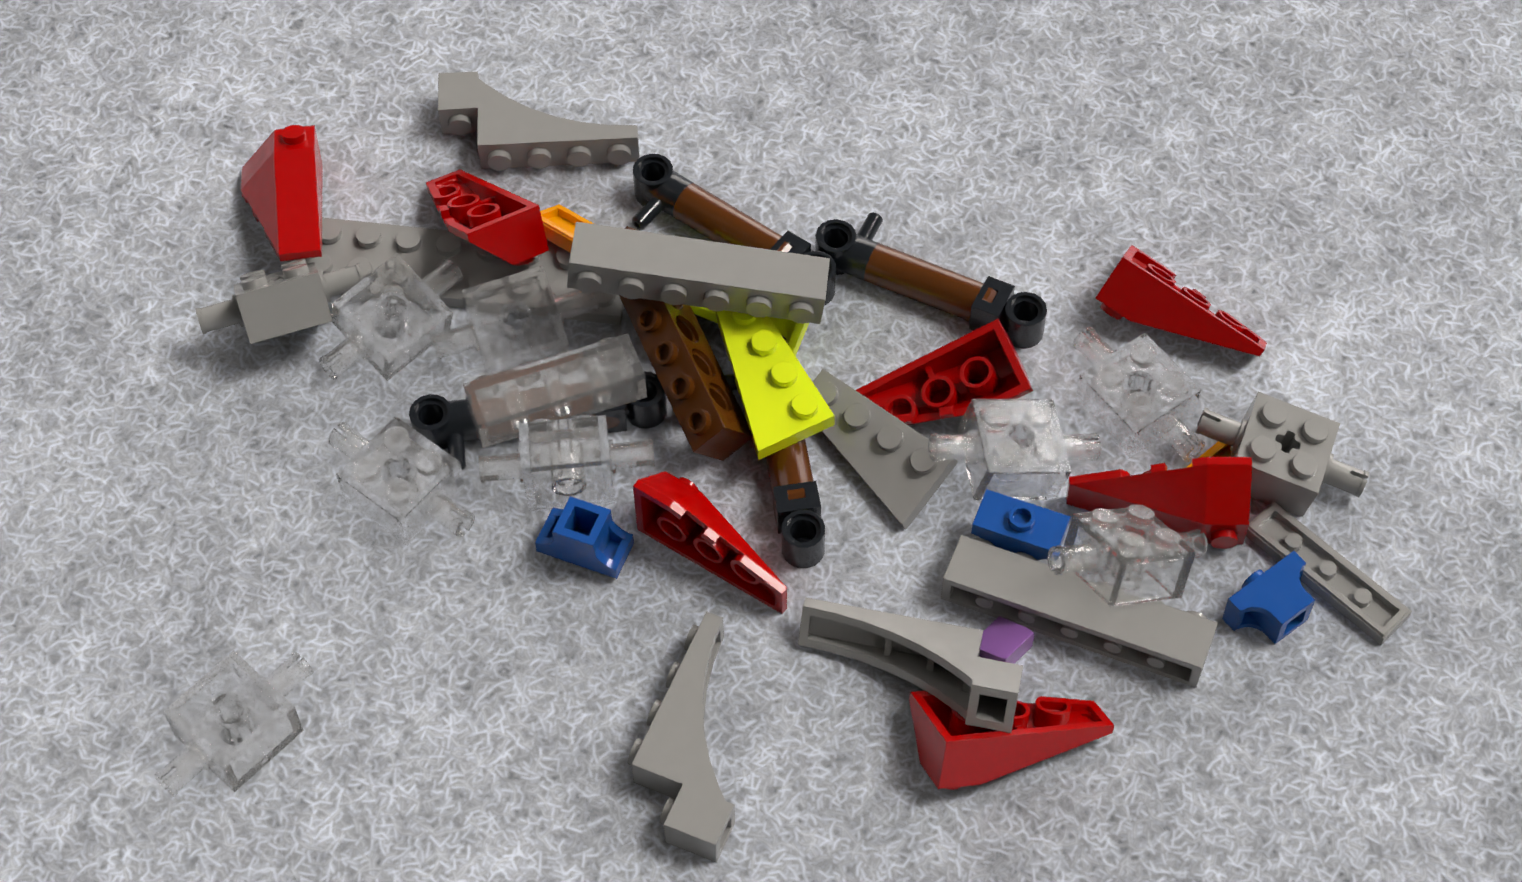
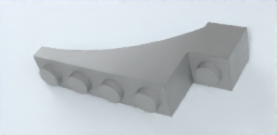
M478 71L438 73V114L442 134L466 135L477 132V147L481 169L497 171L517 167L543 169L548 166L557 165L583 167L588 164L598 163L623 165L628 162H636L640 158L637 125H604L556 117L529 108L504 96L480 80Z
M805 598L798 645L852 658L911 682L958 712L966 719V725L1008 733L1012 732L1023 665L979 657L983 630Z
M706 611L700 625H693L684 646L687 652L681 663L675 662L672 665L666 681V687L669 689L663 701L656 700L647 719V725L650 727L643 740L638 738L634 742L629 754L628 764L632 766L634 783L670 797L665 803L660 816V824L664 826L665 843L717 863L735 824V805L725 800L719 788L710 762L704 732L707 688L714 661L724 639L723 617Z

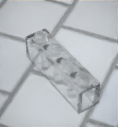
M628 333L617 337H606L595 344L575 350H564L555 356L536 362H525L513 369L497 374L482 375L471 382L463 384L467 407L482 449L647 397L645 373Z

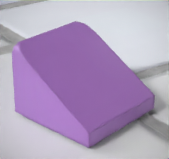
M999 616L983 631L979 656L981 658L1015 664L1033 646L1035 633L1027 627Z

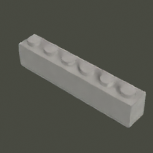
M576 222L569 259L567 288L579 289L586 293L600 292L621 295L628 299L642 298L663 301L670 305L684 304L704 307L712 311L725 310L746 313L754 317L767 316L788 319L802 324H820L826 300L830 258Z
M963 535L960 536L942 582L941 599L995 618L1001 616L1032 631L1193 687H1197L1218 625L1217 622L1209 620L1199 612L1182 611L1165 605L1155 597H1141L1122 590L1114 583L1107 581L1098 582L1080 576L1070 568L1054 567L1037 561L1029 554L1022 552L1013 553L995 547L988 540L982 538L972 539Z

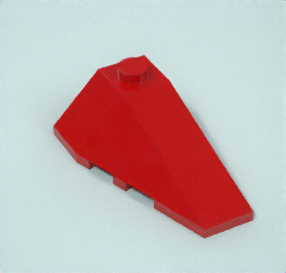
M290 125L284 129L274 130L242 167V197L251 206L253 216L257 222L261 223L266 238L280 261L322 257L323 166L315 125Z
M461 169L426 182L427 191L450 233L515 266L529 264L535 260V256L549 251L538 204Z
M1133 245L1126 251L1095 297L1102 302L1100 308L1117 320H1121L1124 317L1131 322L1259 357L1266 348L1267 342L1229 313L1218 310L1216 314L1209 310L1210 302L1198 290L1187 287L1180 289L1176 286L1174 278L1177 275Z
M996 319L856 389V391L905 424L910 425L993 411L1032 392L1033 389L1008 334L999 319Z
M1252 457L1192 459V467L1167 470L1165 463L1150 465L1151 470L1131 476L1127 471L1118 469L1069 477L1066 492V504L1198 544H1211L1219 549H1227L1244 544L1250 519Z
M666 471L636 481L633 485L637 530L781 614L787 609V587L692 481L684 477L678 479Z
M926 691L910 692L909 696L920 764L938 789L955 790L965 786L987 783L1112 734L1115 726L1095 701L1040 696L1036 699L1035 703H1025L1017 700L1012 732L1008 733L966 725V719L958 712Z

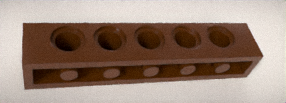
M627 226L626 228H624V229L636 230V229H633V228L628 227V226ZM619 295L692 451L724 461L751 440L753 436L691 306L684 304L670 305L663 301L642 298L628 299Z

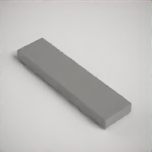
M1273 501L1249 523L1246 537L1277 562L1295 551L1306 562L1301 581L1378 644L1382 645L1410 617L1412 612L1410 609L1276 502Z

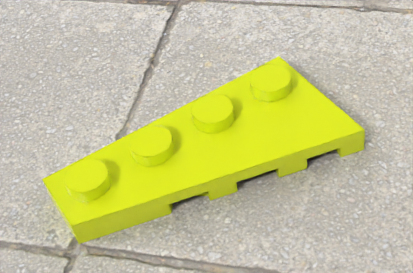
M725 310L716 311V319L728 359L732 365L735 383L745 409V417L753 436L758 460L835 425V415L770 317H754L746 313Z

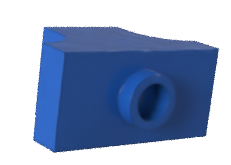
M986 489L973 521L971 534L988 540L995 547L1013 553H1026L1033 556L1036 560L1047 559L1056 561L1068 530L1071 516Z
M571 496L564 509L552 508L535 541L537 552L616 579L634 545L633 534L626 532L615 524L610 509Z
M1293 551L1267 571L1263 572L1259 569L1252 573L1242 584V589L1228 598L1222 619L1233 631L1244 627L1255 628L1262 631L1274 644L1278 643L1305 623L1313 608L1315 599L1303 588L1300 582L1306 562Z

